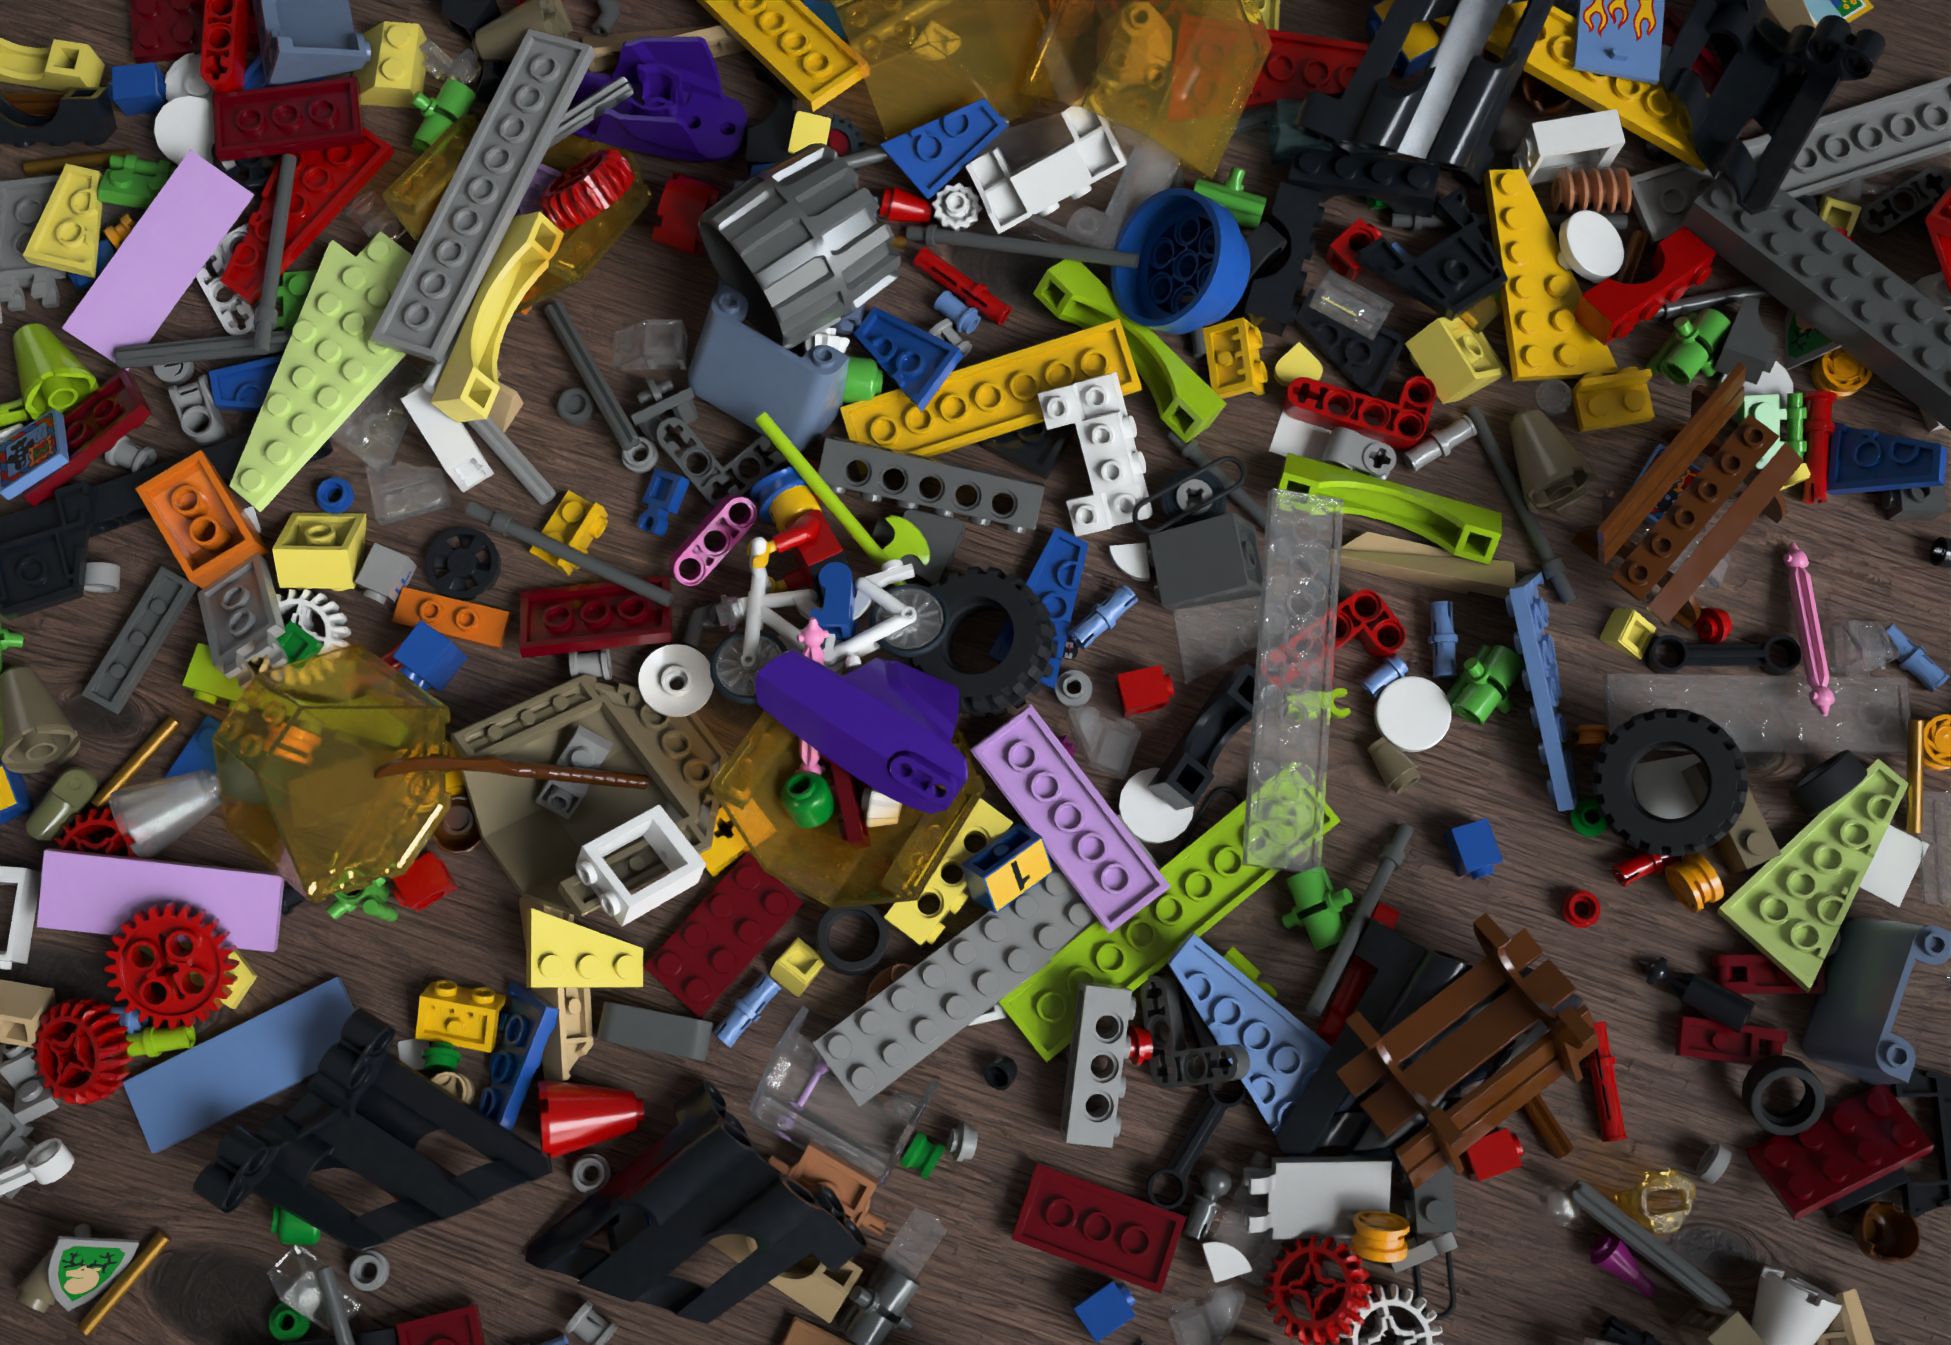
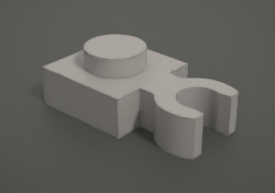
M1452 1232L1443 1233L1418 1244L1415 1237L1405 1240L1408 1245L1407 1257L1402 1261L1391 1262L1395 1273H1398L1432 1259V1257L1457 1248L1458 1245Z

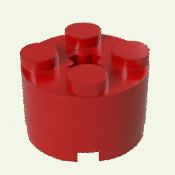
M674 172L673 178H669L658 206L657 215H660L659 221L662 224L661 227L654 225L653 242L694 256L697 254L704 256L706 250L699 233V216L720 200L721 190L717 189L715 185Z

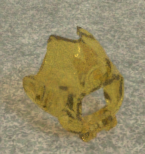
M1676 1167L1668 1168V1171L1655 1173V1171L1645 1172L1646 1180L1638 1183L1633 1189L1616 1192V1202L1619 1209L1654 1236L1677 1233L1687 1214L1692 1209V1200L1696 1198L1694 1182L1685 1176L1679 1175ZM1671 1188L1678 1189L1681 1199L1679 1207L1666 1211H1648L1646 1201L1648 1192Z

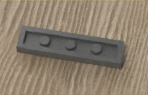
M161 566L81 695L119 715L198 586Z

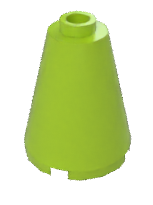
M36 323L26 324L15 332L12 341L22 402L32 419H38L53 408L62 415H65L99 388L95 376L46 326Z

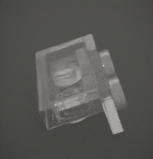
M1329 270L1314 294L1309 307L1374 340L1394 303Z

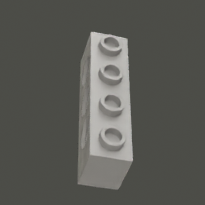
M1078 981L1059 1136L1066 1143L1112 1148L1114 1137H1118L1120 1134L1121 1115L1117 1113L1118 1099L1124 1097L1126 1090V1076L1122 1074L1123 1060L1129 1058L1131 1051V1037L1127 1035L1128 1020L1134 1019L1136 1011V999L1132 997V990L1125 986ZM1110 1015L1112 1018L1111 1029L1105 1034H1097V1021L1102 1016ZM1098 1055H1106V1068L1100 1073H1092V1060ZM1094 1094H1101V1107L1094 1112H1087L1086 1102L1088 1098Z

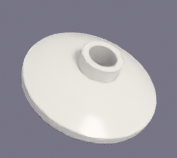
M682 644L666 645L652 652L643 662L638 678L640 693L647 705L654 711L669 717H683L695 713L707 703L714 687L710 675V663L707 658L695 648ZM673 680H681L684 686L679 690L672 689L670 683Z

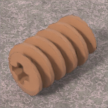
M1561 167L1556 172L1551 187L1552 210L1554 213H1557L1559 204L1563 203L1565 212L1571 213L1574 203H1578L1579 211L1587 210L1588 203H1592L1593 211L1600 213L1602 204L1606 203L1608 213H1614L1617 203H1620L1622 212L1628 213L1632 201V184L1629 173L1624 167H1618L1614 172L1610 167H1604L1600 171L1596 167H1589L1586 171L1581 167H1575L1571 172L1567 167Z

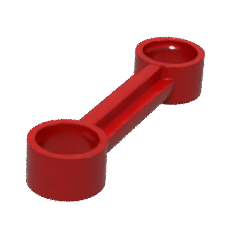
M1378 900L1368 922L1371 918H1374L1393 930L1400 910ZM1355 953L1334 1000L1327 1009L1316 1033L1331 1047L1346 1025L1345 1020L1354 1012L1374 968L1373 965Z

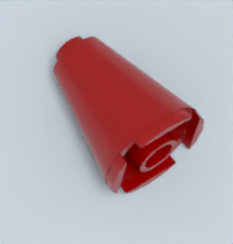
M547 1079L537 1080L538 1121L540 1135L542 1136L540 1148L551 1159L636 1131L637 1122H644L643 1099H635L634 1091Z

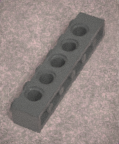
M827 435L818 472L820 477L835 493L845 494L847 488L860 491L861 498L881 502L882 496L897 499L896 505L903 508L917 510L918 505L933 507L932 513L939 516L954 518V513L969 515V522L990 526L991 521L1005 523V530L1026 534V529L1035 530L1045 489L1043 482L832 435ZM854 460L864 462L868 467V475L863 479L851 477L847 469L848 464ZM896 468L904 474L905 481L901 486L891 487L886 484L883 476L888 469ZM928 476L937 478L941 484L940 491L934 495L923 493L919 485L923 478ZM965 484L973 486L977 491L975 500L970 503L959 501L955 493L960 486ZM1002 492L1009 494L1013 498L1012 506L1006 511L995 509L992 505V499L996 494Z

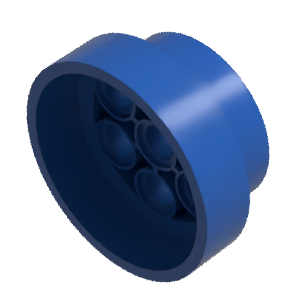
M1169 188L1147 198L1133 211L1124 224L1117 238L1114 251L1139 254V263L1137 268L1111 265V285L1117 304L1132 321L1166 334L1178 335L1189 333L1202 326L1218 322L1227 316L1237 305L1249 279L1251 266L1249 248L1246 240L1240 233L1233 214L1223 204L1187 188Z

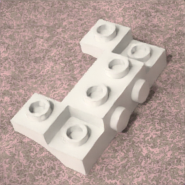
M1094 94L1061 111V115L1073 139L1011 172L1000 149L996 147L966 164L965 167L981 196L987 214L998 234L1037 213L1044 217L1060 207L1059 201L1070 195L1073 200L1080 198L1092 190L1090 184L1127 165V159L1112 133L1111 126Z
M1117 372L1096 376L1038 393L1047 430L1075 423L1093 493L1066 501L1075 536L1108 530L1116 525L1133 522L1132 511L1135 505L1149 497L1143 473H1146V463L1142 452H1137L1134 441V437L1137 436L1134 418L1127 414ZM1150 502L1139 509L1138 520L1147 519L1153 515Z

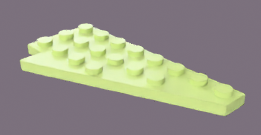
M381 231L356 257L334 240L329 243L229 485L259 512L273 500L406 355V353L377 345L371 339V335L412 257V254Z

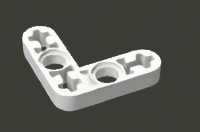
M248 223L226 234L209 259L213 261V267L219 277L213 278L205 269L206 264L196 276L222 326L230 336L256 333L255 325L253 324L255 311L250 305L235 295L227 302H219L216 298L218 291L224 287L220 280L233 255V247L237 242L244 240L250 228ZM238 311L246 320V328L240 330L237 327L238 322L231 312Z

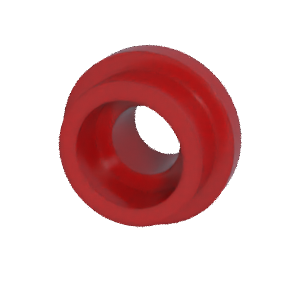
M1707 607L1701 610L1700 617L1696 621V630L1704 641L1709 644H1717L1724 641L1726 636L1730 634L1732 622L1725 610Z
M1575 890L1567 894L1563 899L1561 912L1566 922L1571 926L1587 928L1595 924L1599 919L1601 906L1597 897L1591 892ZM1577 902L1585 906L1586 912L1584 916H1579L1575 913L1574 906Z
M1137 1025L1130 1026L1127 1030V1035L1131 1037L1129 1058L1133 1065H1140L1144 1060H1150L1152 1057V1037L1147 1028L1140 1029Z

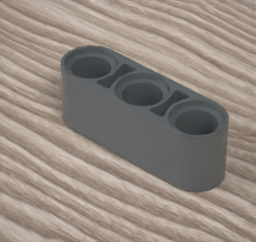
M604 1001L596 1040L706 1061L714 1023Z

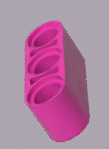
M733 493L725 496L670 557L668 566L673 577L687 586L698 585L756 521L757 510L754 503L740 494ZM742 502L746 508L744 517L738 521H732L729 517L731 506ZM718 530L721 534L719 545L711 549L706 548L704 544L706 534L710 531ZM687 558H694L697 564L694 573L689 576L680 575L679 565Z

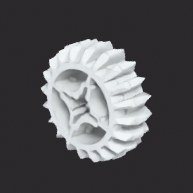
M289 589L287 600L281 594H276L283 622L291 617L293 623L324 646L300 675L286 665L275 670L271 666L267 655L262 658L256 656L251 660L252 663L261 665L259 668L261 675L264 677L271 676L270 681L276 685L284 682L285 686L289 689H294L298 683L302 688L309 689L311 678L319 685L324 684L323 673L327 672L332 676L336 675L337 671L332 665L335 662L339 664L346 663V659L339 654L340 651L351 649V645L347 641L342 640L351 635V630L343 626L347 622L346 615L337 613L339 606L334 601L328 602V597L322 593H318L314 597V593L309 589H304L301 596L296 590ZM313 613L321 616L326 630L325 637L314 632L315 623L311 621Z
M1390 1283L1385 1296L1382 1286L1374 1284L1372 1288L1374 1298H1371L1370 1295L1362 1296L1364 1300L1371 1304V1309H1359L1357 1313L1365 1319L1372 1311L1376 1310L1374 1329L1370 1333L1358 1338L1361 1325L1352 1321L1349 1326L1353 1330V1336L1348 1337L1340 1331L1339 1337L1346 1338V1342L1337 1344L1383 1345L1376 1342H1379L1381 1335L1385 1336L1383 1332L1388 1330L1395 1335H1401L1397 1337L1396 1343L1392 1342L1393 1345H1410L1416 1343V1340H1418V1345H1443V1343L1432 1340V1336L1439 1335L1443 1331L1441 1326L1428 1325L1437 1316L1434 1310H1427L1421 1313L1426 1306V1299L1418 1297L1411 1303L1413 1290L1405 1288L1399 1296L1398 1286ZM1388 1306L1403 1308L1412 1317L1416 1327L1398 1328L1393 1316L1389 1314Z

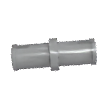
M1463 415L1460 419L1438 431L1435 429L1431 431L1427 439L1402 453L1403 460L1407 467L1415 473L1436 458H1445L1450 455L1452 448L1461 444L1466 439L1475 436L1477 430L1471 419L1467 415Z

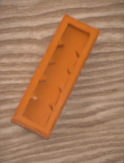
M402 587L392 622L398 626L414 629L419 621L422 620L445 637L502 650L512 614L500 609Z

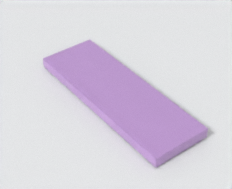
M190 149L62 329L115 364H117L115 353L118 347L148 344L251 201L254 194Z
M1031 704L970 749L1029 829L1043 837L1050 857L1109 934L1171 887Z
M48 848L44 850L37 927L116 935L118 932L124 933L121 925L127 920L135 922L134 915L141 910L148 915L149 908L158 904L164 913L165 906L170 902H174L177 912H180L182 907L188 903L191 904V915L196 916L203 909L206 910L204 919L206 923L209 924L217 918L220 920L215 931L217 933L223 931L230 932L229 936L223 940L224 945H236L240 949L275 952L278 947L285 874ZM160 934V937L166 941V936L164 934ZM181 934L178 936V942L193 943L186 935Z

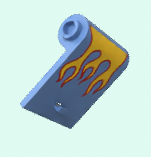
M1565 0V5L1569 6V13L1577 15L1573 69L1656 85L1659 82L1665 0Z

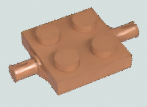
M813 1140L808 1145L801 1160L793 1167L774 1157V1155L771 1156L768 1164L778 1173L792 1178L809 1192H815L822 1185L827 1186L840 1200L846 1218L850 1219L858 1228L861 1225L879 1237L882 1236L889 1222L868 1211L871 1196L880 1181L879 1178Z

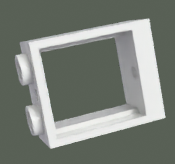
M1617 109L1532 123L1526 135L1522 138L1516 153L1513 154V169H1523L1530 185L1533 186L1553 182L1556 172L1561 167H1567L1570 172L1575 167H1581L1584 171L1589 167H1596L1599 171L1604 167H1609L1625 144Z
M424 383L417 384L408 391L405 397L401 398V401L446 473L461 492L464 493L494 473L462 422L456 423L430 403L433 394L423 388Z
M659 804L583 845L575 867L580 880L586 886H591L600 898V904L606 914L611 917L614 916L622 927L696 885L706 863ZM643 836L672 873L631 895L602 857Z
M0 866V885L17 886L7 951H0V969L11 970L12 963L27 964L42 872L27 868Z

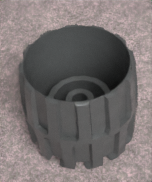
M822 143L810 144L755 174L699 216V233L705 250L723 284L741 293L748 302V314L746 317L763 336L787 350L850 315L894 282L900 275L898 267L902 266L899 252L890 244V242L896 240L889 224L875 218L873 215L880 208L873 195L867 188L859 189V176L846 160L839 158L835 150Z

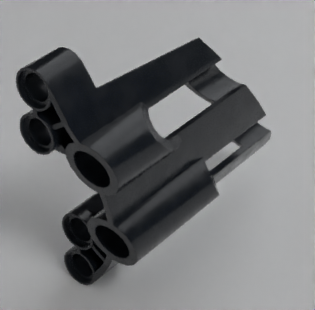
M1395 0L1341 99L1338 100L1316 91H1307L1292 127L1308 137L1321 140L1322 145L1341 155L1351 156L1355 146L1382 152H1396L1419 158L1418 160L1425 164L1439 165L1440 170L1450 172V176L1454 180L1469 187L1479 188L1484 179L1483 175L1488 171L1495 156V152L1488 143L1555 0ZM1528 1L1500 63L1485 60L1481 53L1503 6ZM1450 16L1423 77L1408 89L1396 90L1388 84V76L1412 24Z
M1695 0L1660 69L1659 79L1668 101L1674 100L1683 108L1689 124V131L1686 137L1697 155L1714 178L1719 171L1726 173L1734 185L1737 196L1736 203L1747 213L1753 215L1768 209L1840 81L1861 80L1871 74L1886 46L1885 39L1877 31L1862 29L1852 34L1851 27L1844 18L1836 15H1827L1819 21L1816 28L1800 24L1795 26L1791 32H1788L1766 17L1768 9L1765 0ZM1708 39L1715 46L1724 69L1722 77L1709 98L1701 80L1691 70L1692 65ZM1750 117L1771 137L1756 165L1746 146L1738 140Z
M1371 918L1363 930L1353 953L1378 968L1379 971L1352 1014L1359 1011L1379 1036L1383 1037L1477 964L1454 954L1419 946L1381 922ZM1527 966L1519 974L1524 978L1534 969ZM1505 983L1402 1063L1404 1064L1402 1071L1509 990L1511 986ZM1572 994L1553 1010L1560 1013L1571 1005L1576 1011L1583 1002V999ZM1538 1020L1507 1044L1483 1082L1545 1035L1549 1028L1541 1020ZM1346 1024L1278 1133L1276 1140L1282 1153H1310L1313 1149L1334 1145L1349 1146L1353 1148V1151L1403 1145L1429 1124L1419 1112L1386 1138L1364 1110L1335 1112L1348 1092L1336 1075V1072L1367 1049ZM1445 1092L1432 1102L1431 1105L1435 1108L1440 1106L1445 1112L1462 1098L1443 1099L1446 1094Z
M359 1008L351 1014L344 1024L340 1035L341 1040L331 1046L322 1057L318 1066V1072L307 1085L308 1093L285 1115H279L271 1119L254 1133L248 1132L240 1126L231 1129L217 1148V1159L208 1164L198 1175L193 1185V1192L226 1214L234 1211L253 1192L355 1251L362 1252L392 1241L395 1237L413 1229L439 1223L494 1200L492 1199L494 1196L532 1183L553 1173L549 1155L389 1054L395 1037V1028L367 1010ZM444 1129L493 1162L457 1176L416 1150V1145L428 1133ZM345 1168L355 1171L399 1201L358 1217L308 1184V1179L311 1174L323 1169Z
M705 1080L674 1105L679 1125L528 1245L525 1262L542 1270L555 1271L580 1280L577 1284L632 1303L643 1302L659 1306L673 1312L676 1316L709 1324L810 1253H813L830 1271L836 1272L867 1247V1242L859 1228L850 1219L845 1217L844 1208L840 1200L830 1188L822 1185L815 1192H809L792 1178L778 1173L757 1154V1146L747 1136L744 1127L736 1117L725 1109L726 1102L721 1093L712 1083ZM628 1205L642 1210L650 1218L651 1224L613 1255L579 1245ZM733 1234L748 1236L756 1241L757 1249L709 1287L668 1275L714 1238Z

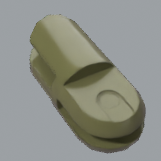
M71 767L65 770L29 815L25 824L28 834L35 839L54 841V837L63 836L65 832L62 825L66 823L71 825L75 820V815L80 814L95 794L97 789L95 775L84 767Z

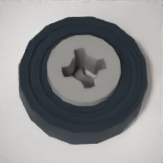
M1193 467L1180 470L1168 479L1163 488L1199 468ZM1205 471L1163 494L1160 499L1162 514L1169 521L1225 490L1224 486L1217 476L1209 471ZM1226 495L1171 526L1177 528L1224 515L1227 502Z

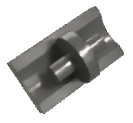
M652 376L645 378L649 389L636 395L641 404L655 399L656 404L631 415L635 426L639 424L642 432L650 441L656 439L657 428L662 422L659 414L672 409L675 417L681 419L686 424L698 419L696 408L692 401L695 396L691 387L663 400L662 394L673 390L674 387L670 379L656 385Z

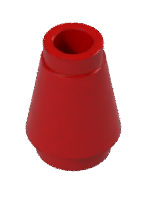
M896 186L893 189L884 188L879 216L886 217L887 222L929 223L933 207L931 204L933 202L926 201V199Z

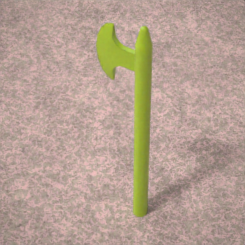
M764 412L755 419L754 422L880 571L884 563L890 560H900L908 554L917 556L927 566L930 561V550L926 539L916 526L900 516L891 515L886 517L885 519L894 529L895 536L890 544L881 549L772 418ZM902 580V581L895 582V583H892V584H893L894 586H898V585H904V584H907V583H906L905 580Z

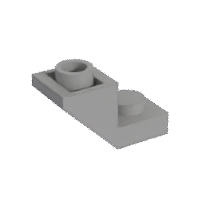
M579 725L554 765L597 770L610 752L612 742ZM546 780L535 802L569 820L585 797L590 784Z
M4 1043L0 1045V1073L15 1089L14 1116L24 1125L59 1108V1098H54L53 1088H43L44 1076L36 1075L40 1067L37 1061L31 1059L37 1055V1049Z

